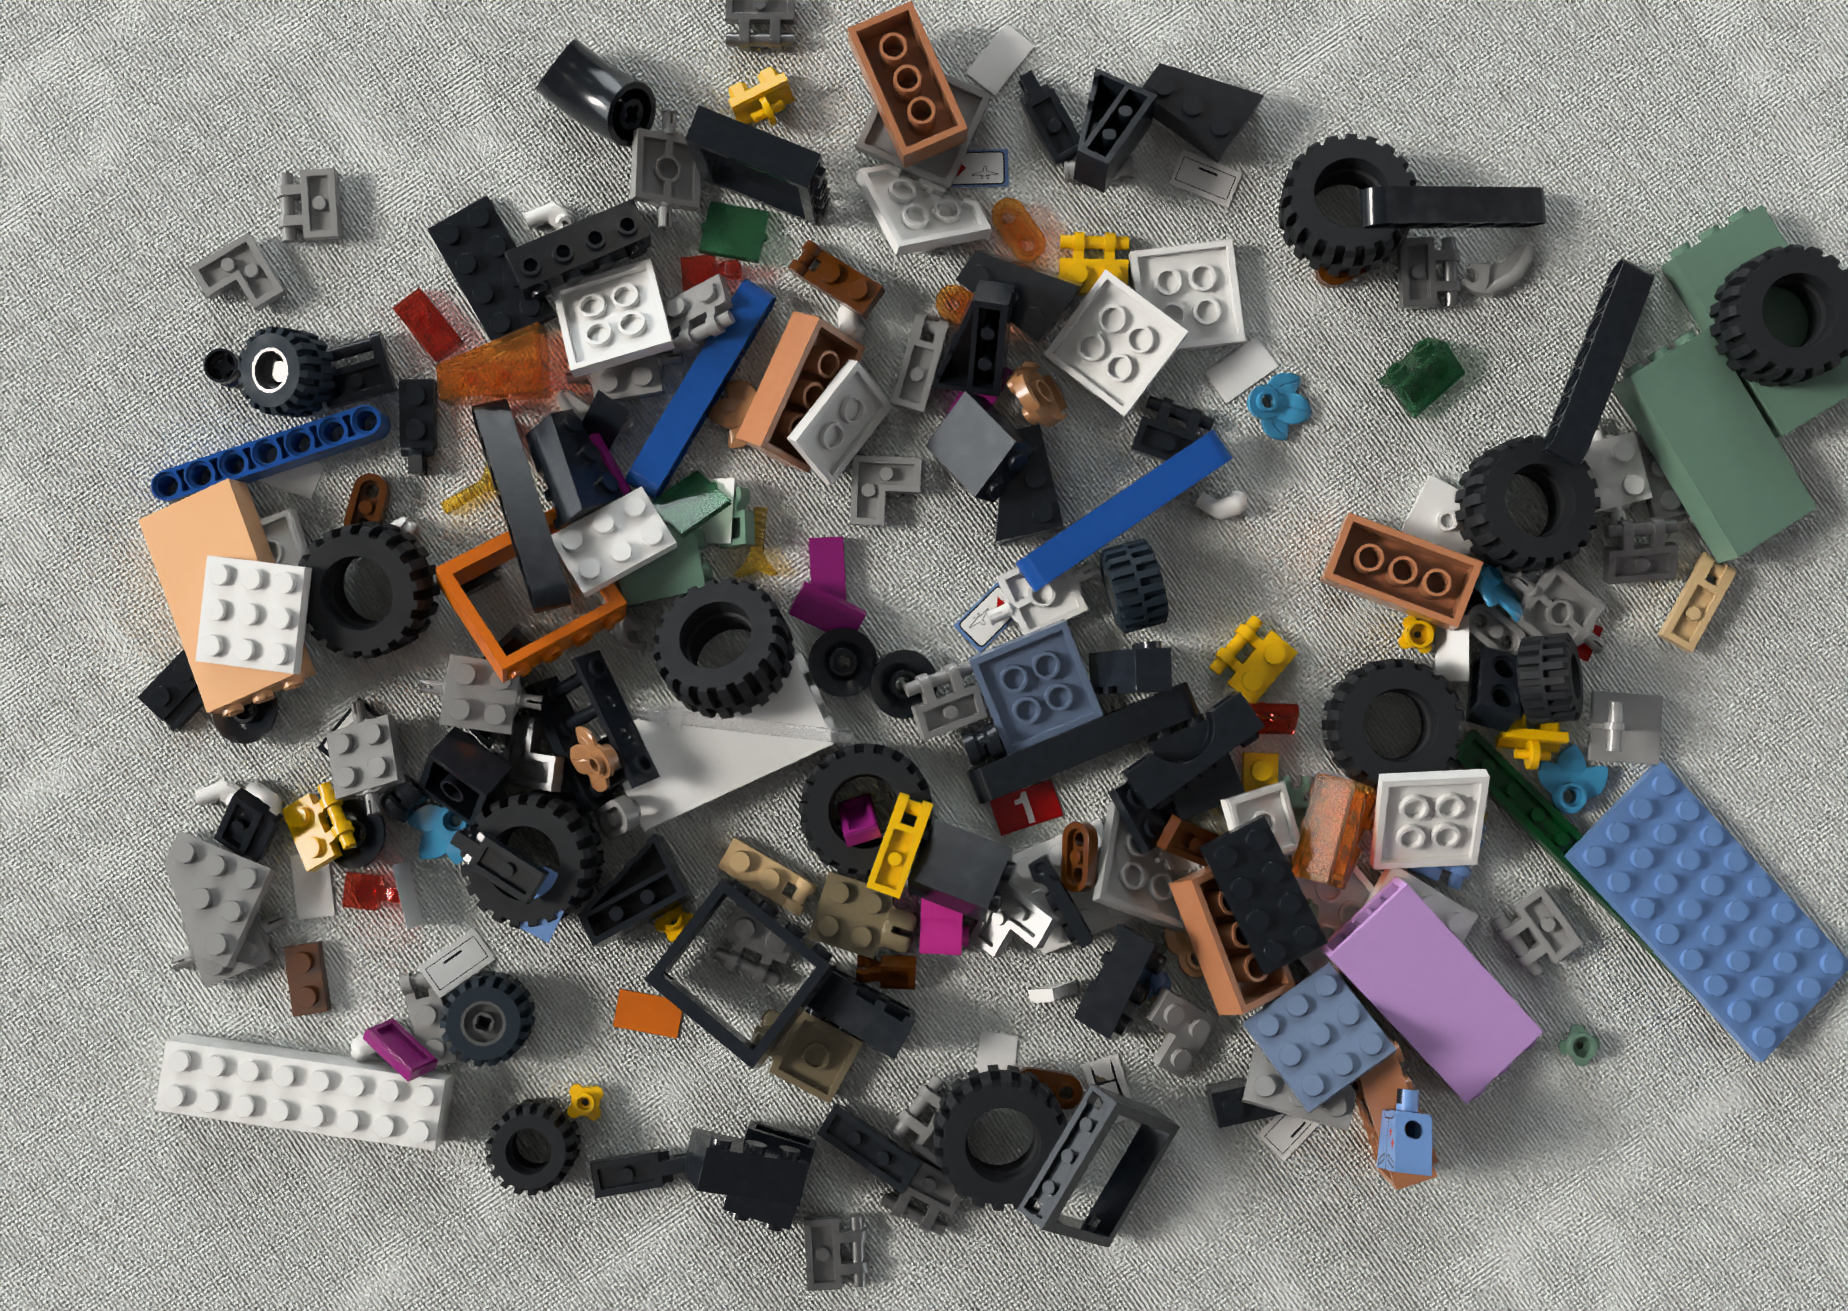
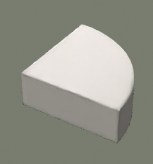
M1076 980L1051 983L1028 989L1030 1002L1033 1003L1057 1002L1076 995L1078 992Z

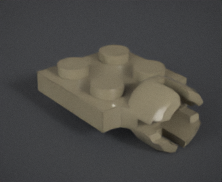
M829 871L808 938L875 959L880 948H888L900 953L908 951L914 937L896 932L899 927L912 932L913 930L916 931L918 916L913 912L895 906L894 897L867 888L866 882Z
M768 1009L762 1015V1022L760 1026H756L752 1035V1043L757 1046L779 1017L780 1012ZM805 1009L770 1054L772 1063L768 1068V1072L830 1104L860 1050L863 1040L842 1032L837 1028V1025L827 1020L818 1019Z

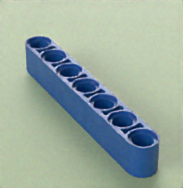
M745 279L740 284L731 299L733 308L729 309L735 318V323L726 327L725 332L717 337L713 335L708 337L631 466L625 479L627 484L636 489L642 486L647 496L654 500L660 497L708 418L711 408L718 401L727 382L730 381L770 314L777 296L748 279Z
M357 406L162 470L153 477L151 491L159 500L176 503L227 478L248 484L379 441L390 432L391 422L384 412L373 406ZM371 415H375L377 417L376 426L372 430L366 431L364 425L366 419ZM338 426H342L344 429L343 437L334 442L332 439L333 430ZM309 436L311 441L310 447L307 451L301 453L299 448L300 442L303 438ZM276 447L277 458L274 462L268 463L267 453L270 449ZM243 458L244 469L236 474L234 465L237 460ZM210 469L211 479L207 484L203 485L201 480L202 474L205 470ZM176 480L178 482V489L171 496L169 485L172 481Z
M1213 429L1023 557L1015 565L1032 590L1036 592L1227 463L1233 457Z

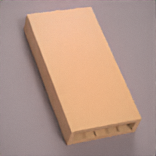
M227 478L138 520L207 713L223 714V717L235 716L244 711L243 706L252 702L254 704L267 702L275 697L274 692L283 688L287 691L301 687L305 684L304 679L316 674L305 642L300 674L195 661L207 555L275 563L247 483Z

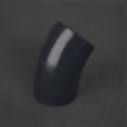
M577 38L573 39L563 50L535 88L538 93L568 116L619 146H632L633 131L637 128L650 130L654 122L656 99L652 89L644 82L631 77L602 59Z

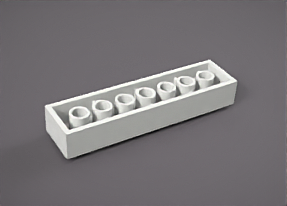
M181 1033L165 1042L155 1111L435 1151L446 1140L456 1072L435 1069L408 1082L388 1062L367 1059L365 1061H357L353 1057Z

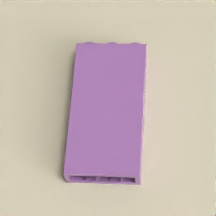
M1396 876L1327 940V944L1319 948L1466 1104L1472 1099L1479 1097L1485 1091L1486 1086L1497 1075L1506 1072L1510 1068L1511 1062L1523 1051L1533 1047L1537 1038L1543 1033L1540 1027L1412 888Z

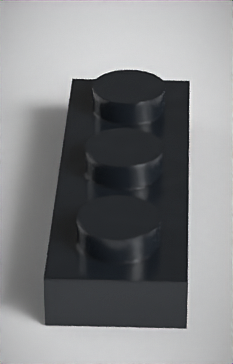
M840 1103L834 1104L817 1133L820 1137L902 1194L908 1190L924 1163Z

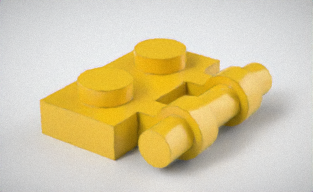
M1074 232V235H1060V249H1073V258L1059 259V276L1085 284L1077 295L1086 296L1105 269L1128 286L1129 259H1115V250H1129V236H1116L1115 232H1105L1104 236L1085 235V232ZM1084 249L1103 250V259L1084 258Z
M1252 615L1245 624L1241 623L1234 631L1236 635L1225 648L1220 647L1215 653L1216 659L1208 667L1217 676L1226 667L1232 670L1234 673L1226 681V684L1234 691L1241 692L1251 705H1254L1298 653L1272 630L1263 639H1260L1255 633L1262 626L1263 622L1255 615ZM1247 643L1253 648V651L1241 663L1235 656Z
M325 782L317 787L321 796L320 800L317 794L308 793L281 810L307 872H315L342 856L338 846L339 841L343 850L351 849L357 845L352 834L355 832L351 820H346L341 808L343 801L335 799V792L331 782ZM327 814H329V817L332 821V828L330 827L329 822L326 818Z

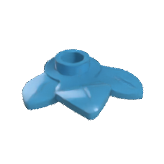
M1293 373L1274 375L1267 385H1260L1252 389L1247 399L1249 412L1261 420L1263 431L1275 440L1286 441L1289 435V424L1302 423L1312 415L1309 402L1302 395L1297 394L1301 378ZM1264 396L1268 399V408L1262 403Z
M1483 563L1475 583V588L1480 592L1488 607H1494L1499 604L1511 615L1515 622H1518L1523 611L1518 595L1503 581V576L1496 567L1494 568Z
M1570 745L1560 752L1556 759V764L1549 761L1540 762L1538 778L1541 786L1551 793L1554 807L1560 812L1573 814L1583 809L1587 799L1601 794L1607 782L1608 767H1587L1578 746ZM1566 790H1570L1573 795L1572 800L1568 803L1563 799V794Z
M435 804L422 806L408 819V823L412 827L424 831L419 846V858L435 859L447 854L455 865L461 863L463 857L460 856L461 850L450 844L457 831L462 828L468 830L470 825L462 820L460 826H455L452 823L454 813L445 807Z

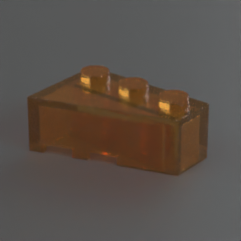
M535 322L436 364L439 400L449 406L487 403L502 399L516 401L552 398L547 332L539 322Z
M1317 772L1315 781L1310 788V801L1306 816L1301 823V836L1298 847L1292 857V872L1296 877L1345 890L1362 852L1360 848H1357L1364 831H1371L1374 825V820L1370 819L1376 806L1377 789L1351 779Z

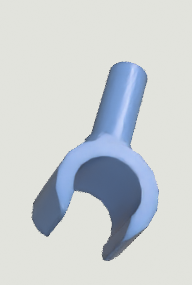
M1162 970L1157 976L1152 974L1149 981L1150 992L1146 1000L1154 994L1158 995L1162 987L1170 990L1171 982L1167 972Z

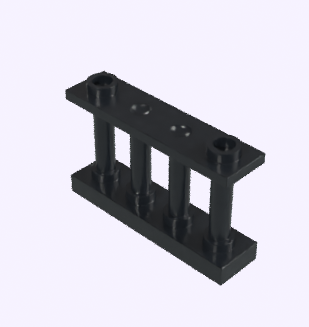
M600 650L572 659L571 661L576 673L560 682L558 677L554 676L533 683L524 689L526 694L543 696V702L531 700L530 702L542 704L541 711L534 709L555 755L565 757L563 772L583 814L598 809L610 800L615 799L611 789L626 781H629L633 789L660 777ZM583 685L591 705L574 713L566 695ZM597 717L607 735L597 742L600 745H611L616 751L622 767L610 777V787L603 792H597L592 787L588 774L579 773L570 759V748L579 744L575 731L576 727L583 726Z

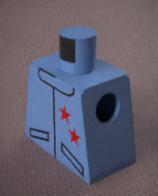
M1397 1088L1396 1110L1383 1109L1377 1156L1378 1168L1399 1173L1432 1176V1116L1418 1113L1420 1091Z

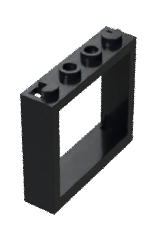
M700 105L698 106L685 140L703 181L815 226L820 216L825 218L831 198L828 197L830 189L827 188L828 179L825 178L826 169L823 167L821 154Z
M722 878L645 978V981L751 1069L761 1068L836 969L837 965L830 960L833 955L819 943L812 946L803 938L806 932L792 921H789L786 925L776 916L779 911L764 899L759 903L749 895L752 889L748 885L743 884L737 878L733 882ZM727 896L816 967L757 1046L668 974Z
M1091 1084L1019 1205L1018 1210L1042 1230L1109 1248L1180 1126L1153 1107ZM1098 1096L1104 1101L1100 1109L1094 1106ZM1121 1115L1142 1123L1085 1221L1062 1215V1210L1117 1117ZM1037 1200L1043 1204L1041 1208L1034 1207ZM1097 1217L1100 1223L1097 1227L1091 1226Z

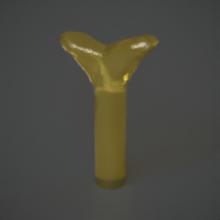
M487 463L484 473L478 482L440 503L446 514L453 512L486 492L495 491Z
M754 507L755 545L750 546V553L742 567L734 573L735 577L741 578L757 571H761L769 576L778 575V572L764 556L768 508Z

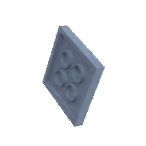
M1065 619L968 658L1007 755L1104 716Z
M1327 963L1243 1022V1027L1308 1114L1397 1051L1330 963Z

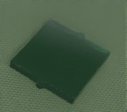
M710 201L706 222L701 224L703 235L699 253L759 264L763 242L768 240L766 229L770 216L769 211Z
M698 470L651 501L665 525H670L683 538L732 504L731 500L718 489L717 483H711Z

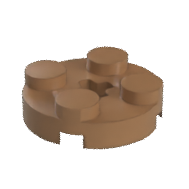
M1025 361L1015 368L1012 375L1006 379L1007 386L1013 394L1017 395L1024 407L1022 409L1023 416L1031 425L1040 423L1046 427H1054L1067 416V414H1062V410L1067 407L1065 398L1059 386L1049 374L1043 377L1036 371L1041 366L1032 361Z

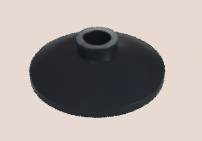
M836 628L821 635L813 644L809 654V670L814 682L824 692L837 697H849L859 694L870 685L871 675L878 663V657L872 642L864 634L850 628ZM841 655H846L850 658V665L846 668H842L838 664V657Z
M906 649L890 652L880 659L874 667L870 679L871 695L878 708L894 718H913L911 706L923 702L921 694L918 693L908 697L904 687L897 689L895 682L899 677H903L906 684L914 681L915 676L927 673V675L936 673L931 662L922 654ZM934 687L933 689L936 695L937 687Z
M275 692L273 699L260 704H254L253 702L243 706L244 711L235 716L223 717V714L212 713L215 727L224 738L234 743L250 744L261 740L271 731L277 719L278 701ZM253 704V713L250 716L248 710Z
M349 799L343 801L341 808L346 820H351L355 832L352 834L357 845L351 849L343 850L339 841L338 846L342 856L335 859L334 862L344 868L358 869L371 864L381 853L386 839V826L382 814L374 817L367 816L365 800ZM328 815L327 820L329 822L330 827L332 828L333 824ZM362 829V838L360 839L359 832Z

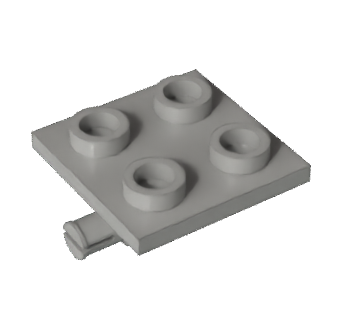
M1591 691L1588 760L1658 765L1663 696Z

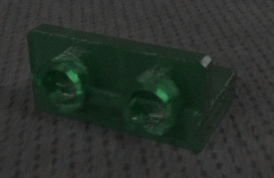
M1428 337L1417 342L1412 347L1411 352L1401 361L1392 364L1386 370V374L1378 380V383L1382 388L1391 390L1406 415L1415 419L1466 373L1447 342Z

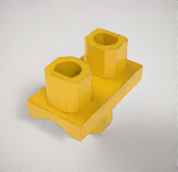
M770 66L760 71L757 76L760 82L759 85L748 89L745 82H738L729 87L731 99L728 101L737 121L745 124L754 121L756 124L767 119L772 127L778 124L774 114L784 110L785 105L795 101L784 72L778 74Z
M1523 714L1521 720L1515 721L1507 732L1501 731L1495 737V748L1514 749V758L1524 759V765L1527 770H1536L1540 761H1550L1551 753H1558L1561 745L1569 742V732H1561L1559 722L1536 724V729H1527L1526 715Z

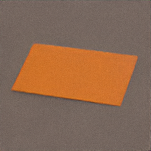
M620 989L613 1027L677 1038L682 1011L666 997Z

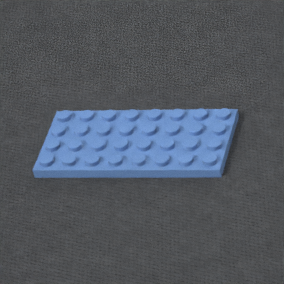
M1659 761L1658 765L1652 764L1564 856L1754 1061L1764 1062L1848 970V959L1662 761Z

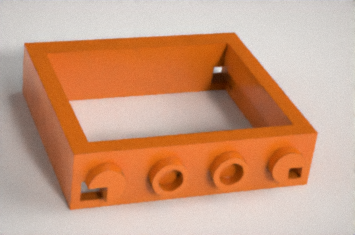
M552 508L544 512L551 535L560 531L561 529H555L553 520L557 518L555 509ZM508 531L435 568L438 586L502 683L519 675L522 678L525 677L534 666L542 662L547 664L555 661L562 655L564 650L573 645L580 647L593 638L594 634L603 629H614L615 624L625 618L627 609L626 600L615 584L612 583L599 590L607 603L506 656L460 585L516 557Z

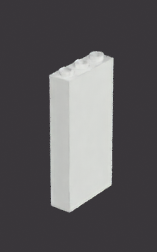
M802 652L797 655L794 653V659L789 661L792 669L788 678L783 677L781 679L784 686L777 694L772 692L768 696L770 701L762 707L760 704L752 707L751 713L742 716L740 712L734 713L733 718L721 719L719 714L716 713L714 718L702 716L699 711L692 712L687 709L682 701H675L634 720L660 775L657 779L633 789L629 781L622 783L627 796L630 799H634L640 806L641 818H639V822L643 831L649 830L836 743L834 736L838 735L839 732L831 715L824 717L819 705L825 702L816 684L810 686L805 676V673L810 670ZM604 734V735H601L600 737H601V739H602V738L606 737L607 735Z

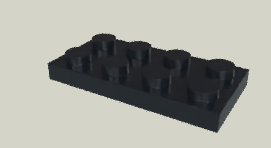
M487 195L427 229L497 350L557 317L546 297L536 300L533 297L527 300L524 299L510 271L504 253L516 248L517 245Z
M1259 815L1199 846L1262 974L1267 975L1328 943L1264 815Z

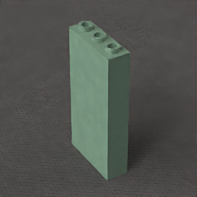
M1763 205L1752 211H1749L1747 206L1727 217L1730 224L1720 229L1718 224L1698 235L1701 240L1698 244L1691 247L1686 242L1671 251L1669 255L1672 259L1661 266L1701 332L1710 329L1709 326L1715 324V318H1710L1709 316L1711 305L1719 302L1714 298L1718 287L1725 284V277L1731 271L1772 248L1779 246L1785 248L1788 246ZM1770 287L1765 294L1762 305L1764 323L1768 331L1778 341L1791 347H1800L1808 332L1809 321L1807 311L1801 300L1792 292L1780 287ZM1848 356L1842 358L1841 364L1824 372L1820 376L1785 387L1779 385L1772 387L1761 386L1758 383L1759 379L1749 382L1741 378L1742 370H1735L1775 438L1786 435L1848 397Z
M1710 329L1697 335L1691 330L1675 339L1673 342L1676 347L1670 351L1667 346H1664L1647 356L1650 363L1645 366L1638 362L1620 372L1623 379L1613 385V390L1719 564L1741 557L1816 509L1817 506L1737 373L1726 365L1728 358L1725 354H1718L1714 346L1719 344L1715 337H1711Z

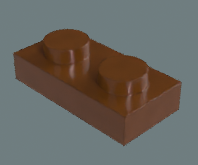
M1172 814L1156 845L1166 852L1206 867L1208 865L1199 846L1220 835Z
M322 941L284 947L283 951L293 1017L331 1010Z

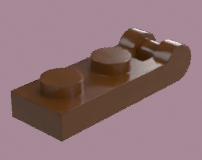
M807 240L801 248L803 253L798 260L793 259L788 266V270L810 286L862 318L867 319L885 293L883 286L825 252L814 242ZM814 260L820 263L815 272L808 269Z

